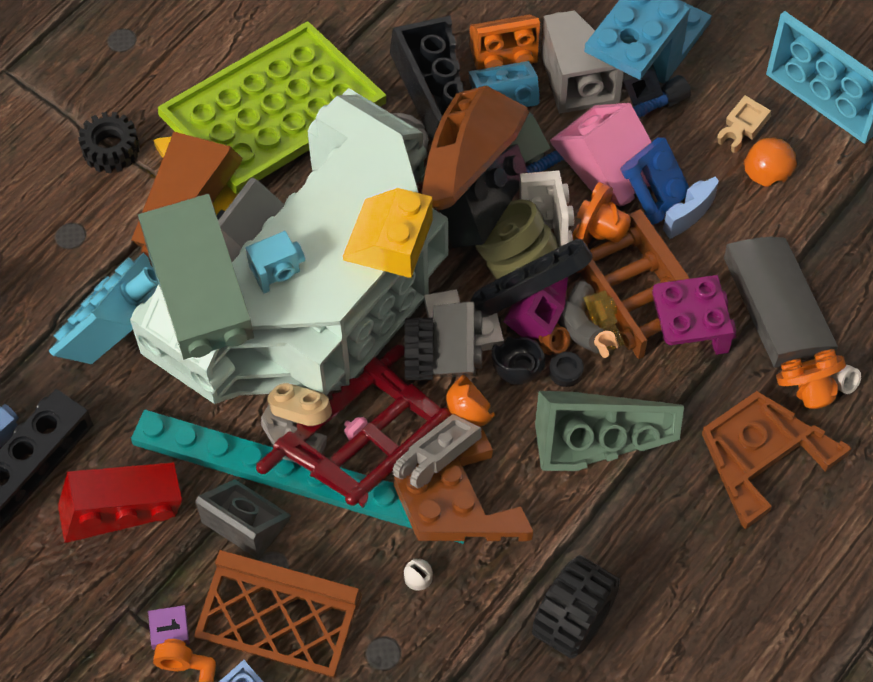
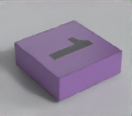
M185 605L148 611L150 639L153 650H155L156 645L164 643L166 639H179L184 641L186 645L190 644Z

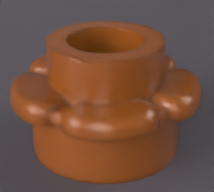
M557 323L550 335L544 337L539 335V343L546 355L560 354L569 347L570 334L566 328L560 327Z

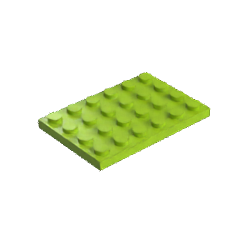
M307 21L158 106V115L175 132L232 147L243 159L226 185L235 194H238L251 177L259 181L310 150L307 132L309 126L316 119L317 113L324 105H328L336 96L343 95L348 88L380 107L386 104L387 95Z

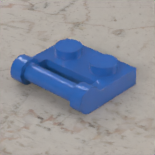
M657 137L620 168L624 178L629 179L645 211L644 214L652 225L662 221L666 212L686 197L687 189H689V185L666 138ZM642 171L657 199L656 203L654 202L644 182V179L641 175Z

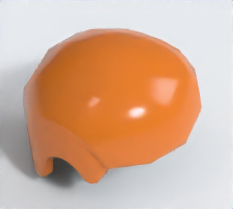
M761 139L751 147L744 160L745 172L753 181L766 187L771 186L776 181L782 180V182H786L797 167L795 151L783 139Z
M465 374L461 375L449 388L446 394V401L451 414L479 427L487 425L495 416L494 412L491 414L488 412L490 408L488 400Z

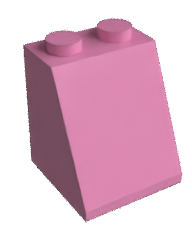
M631 103L595 105L550 140L553 147L592 192L597 183L602 182L613 188L611 202L619 207L630 203L635 198V191L629 179L624 178L620 168L652 141ZM642 171L641 175L644 179L646 186L648 187L650 185Z

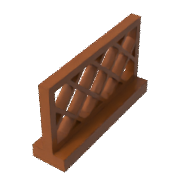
M219 550L215 561L217 568L194 637L335 678L355 612L359 609L362 599L360 590L348 585ZM223 578L237 581L243 592L225 603L218 593ZM244 584H248L254 587L249 590H246ZM263 589L272 591L278 603L258 613L250 596ZM278 593L289 597L281 600ZM217 599L220 606L213 609L215 601ZM246 599L254 616L235 626L227 609ZM297 599L307 601L312 613L293 623L285 606ZM312 603L322 605L323 607L316 610ZM281 608L289 626L270 635L262 618ZM331 609L346 612L342 626L328 633L319 616ZM223 611L231 628L219 635L205 632L209 619ZM316 618L324 636L305 646L296 628ZM258 621L266 638L254 645L245 644L238 631ZM293 631L301 648L289 655L280 654L273 641ZM235 634L238 641L228 639L227 637ZM339 634L338 640H337V643H336V646H335L331 638H333V637H335V636H337V635ZM328 641L333 650L329 667L315 664L308 651ZM270 644L273 651L263 649L262 647ZM305 654L308 661L298 659L297 657Z

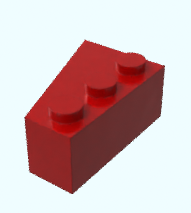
M174 462L67 472L58 503L64 543L176 517L182 497Z

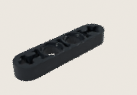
M573 240L478 289L471 297L470 302H474L476 311H481L482 317L491 316L585 268L591 262L593 254L584 240Z

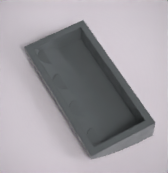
M761 237L727 244L724 260L774 368L780 367L782 363L789 360H804L814 357L816 353L824 350L834 349L836 351L838 349V345L786 238Z

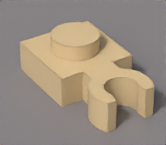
M744 95L727 116L726 124L730 127H725L719 132L717 137L718 144L722 145L726 139L732 138L735 141L731 145V152H738L742 147V138L747 136L753 140L770 119L771 110Z

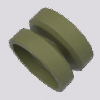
M519 199L510 202L483 245H475L474 247L480 256L486 260L487 267L493 276L499 279L557 249L558 242L550 227L544 223V218L536 204L530 200Z

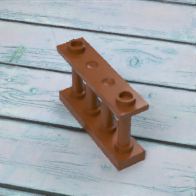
M641 209L629 214L631 218L630 227L626 236L620 242L607 241L590 249L593 254L591 262L585 268L576 272L577 274L581 273L585 281L593 287L595 296L620 331L622 343L628 350L632 349L638 359L645 355L646 338L662 331L659 317L638 327L629 312L654 301L652 294L653 286L623 301L619 299L612 287L647 270L654 271L660 279V283L690 279ZM630 245L633 247L637 246L643 258L605 276L595 264L596 261Z

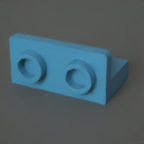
M529 61L469 71V81L472 89L487 85L526 107L535 106L540 103L538 76Z

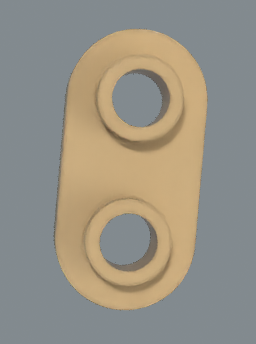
M283 383L276 386L268 395V403L272 414L303 425L313 426L321 424L332 414L327 395L304 387Z

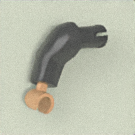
M576 282L568 300L565 302V308L558 320V324L560 327L568 330L570 338L576 344L592 352L600 353L603 358L609 356L607 347L615 346L618 348L619 344L613 332L604 331L589 321L584 311L594 294V289L586 282Z

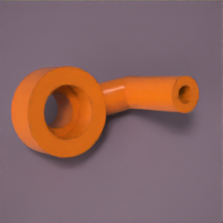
M166 639L164 643L156 645L153 658L155 666L168 671H185L189 668L200 670L199 682H214L216 661L213 658L193 654L192 650L186 646V643L179 639Z

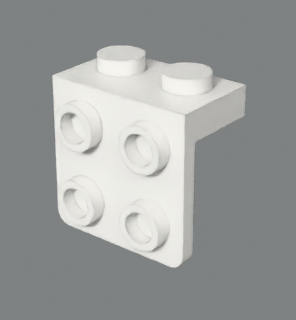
M560 171L520 174L519 199L530 200L536 204L544 218V223L554 230L558 248L573 241L572 231H568V226H574L573 206H567L566 204L569 203V188L567 183L562 184Z

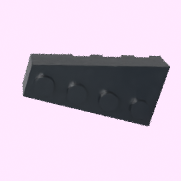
M451 15L394 27L392 30L390 55L431 141H433L442 116L456 93L464 91L459 74V60L456 57L455 37L452 34Z

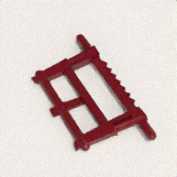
M397 344L385 353L381 360L374 357L364 367V372L360 377L349 379L350 385L340 387L341 392L332 394V399L329 400L332 414L325 422L313 426L298 423L297 430L294 433L289 431L274 443L273 450L257 463L256 470L260 474H266L286 456L309 470L311 477L316 478L345 496V501L348 505L354 506L359 503L364 508L368 502V493L392 473L396 460L409 451L410 446L452 414L448 408L441 409L417 389L414 384L408 385L390 369L405 354V347ZM372 384L395 399L392 404L369 422L329 459L305 442ZM409 408L427 420V422L398 446L381 431ZM372 441L388 457L358 483L340 467L367 443Z

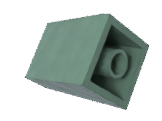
M205 194L138 214L148 254L183 360L191 357H204L211 351L227 346L236 347L245 343L246 340L253 339L251 319L210 195Z

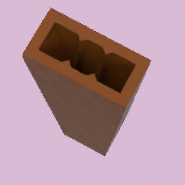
M173 132L142 213L205 194L210 195L213 203L240 166L243 158L230 146ZM138 221L131 241L142 248L141 253L149 257L140 221Z

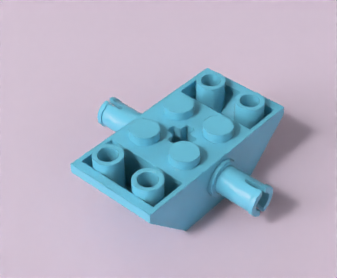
M144 253L134 261L128 257L111 277H105L93 289L94 292L81 303V307L67 319L68 322L53 335L57 341L49 349V352L56 357L93 364L131 332L133 328L130 318L134 310L141 303H145L155 293L158 286V281L154 269L150 265L149 258Z

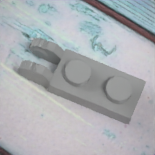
M452 414L410 446L409 451L396 460L392 471L393 475L403 479L411 474L410 484L416 488L423 487L424 484L426 485L430 482L434 472L438 473L481 438V427Z

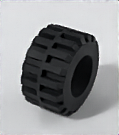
M582 555L575 557L562 569L541 602L533 621L532 635L568 658H575L586 649L606 619L617 597L620 578Z

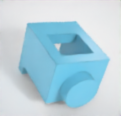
M286 231L245 247L249 268L263 294L270 291V284L277 281H286L294 274L300 272L299 264L305 261L301 246L297 241L292 243Z

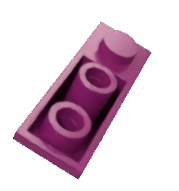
M568 277L513 304L503 322L521 337L534 340L538 339L539 335L542 337L550 335L565 308Z

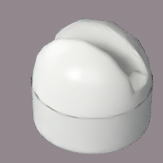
M846 365L844 369L831 375L838 384V390L845 394L854 392L861 381V372L850 365Z
M423 559L411 560L404 569L406 585L413 590H424L430 586L433 580V570L430 564ZM417 567L418 569H420L423 573L426 574V577L423 579V577L413 568Z

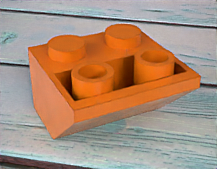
M529 14L470 25L469 45L476 70L529 61L531 64L537 63L540 32L539 18Z

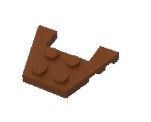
M758 391L709 423L702 431L705 443L740 523L745 530L768 514L772 507L751 484L750 481L799 446H802L825 472L847 457L852 449L842 441L838 443L824 435L825 431L815 425L810 427L795 418V413Z
M482 426L481 438L438 473L434 472L430 482L426 485L424 484L423 487L416 488L410 484L411 474L403 479L394 477L395 490L418 541H465V537H485L487 541H500L501 537H518V541L532 540L533 529L521 506L485 515L462 467L492 458L493 449Z

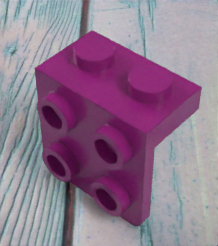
M718 275L658 283L653 286L652 294L664 340L668 345L711 340L715 355L729 353L732 339H736V327L733 319H730L727 295L721 288Z

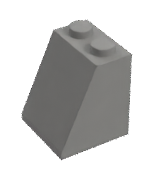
M575 10L545 15L543 21L541 57L559 114L592 108L595 105L620 103L624 72L584 52L585 43L595 30Z

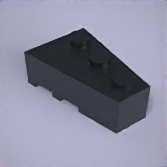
M518 144L510 145L454 205L447 209L439 210L442 215L448 218V236L453 248L483 245L519 190L520 174L528 172Z

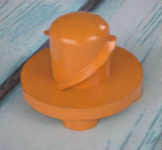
M598 182L593 190L591 202L583 201L577 213V218L581 219V223L576 226L572 233L573 240L582 239L588 245L594 237L618 243L626 236L631 218L629 214L618 210L616 205L611 202L613 196L612 187Z
M834 349L818 352L814 355L815 359L801 362V359H793L782 363V371L776 375L778 385H798L799 389L796 396L803 400L806 408L819 409L830 405L835 401L838 393V384L831 375L846 367L844 357L836 355Z

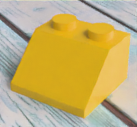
M396 188L365 199L342 256L343 260L411 278L433 221L432 196Z

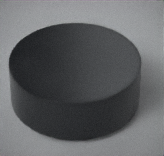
M572 352L556 354L551 359L549 366L551 380L562 387H571L578 384L583 376V361Z

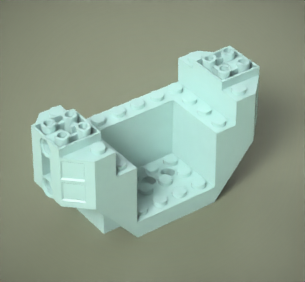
M350 88L343 95L336 96L328 105H324L317 113L316 119L309 126L307 132L313 171L308 176L305 185L297 193H292L287 198L284 207L275 217L271 216L267 219L262 227V231L253 240H249L243 245L239 255L232 262L251 319L254 338L246 340L245 343L236 347L227 346L211 351L204 357H191L183 360L159 284L155 293L145 303L138 305L130 318L140 353L213 404L240 395L269 394L276 386L283 383L297 385L325 395L332 390H341V386L350 385L349 379L359 377L364 371V367L378 355L405 323V318H409L424 301V295L429 294V276L448 256V218L433 209V221L411 278L343 260L342 256L365 199L396 188L418 193L417 185L424 172V160L427 157V151L423 146V132ZM286 231L291 242L297 241L301 246L305 261L299 264L300 272L294 274L286 281H277L270 284V291L263 294L249 268L245 247Z

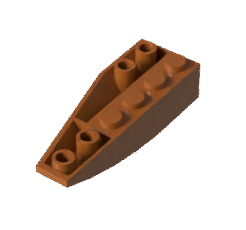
M487 85L456 93L437 127L426 165L422 194L432 196V208L435 207L436 210H443L454 205L469 187L516 140L529 114L526 106Z

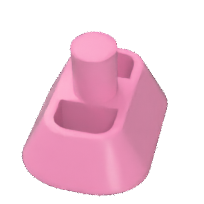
M357 417L352 422L345 421L344 426L346 428L344 432L348 440H351L368 424L365 417Z

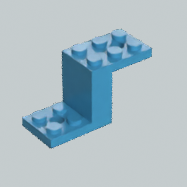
M619 0L585 43L584 52L641 80L653 64L658 81L665 83L709 26L712 15L681 0Z

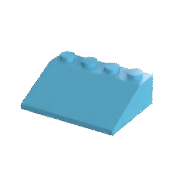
M786 11L781 13L766 75L859 141L866 144L873 137V71Z

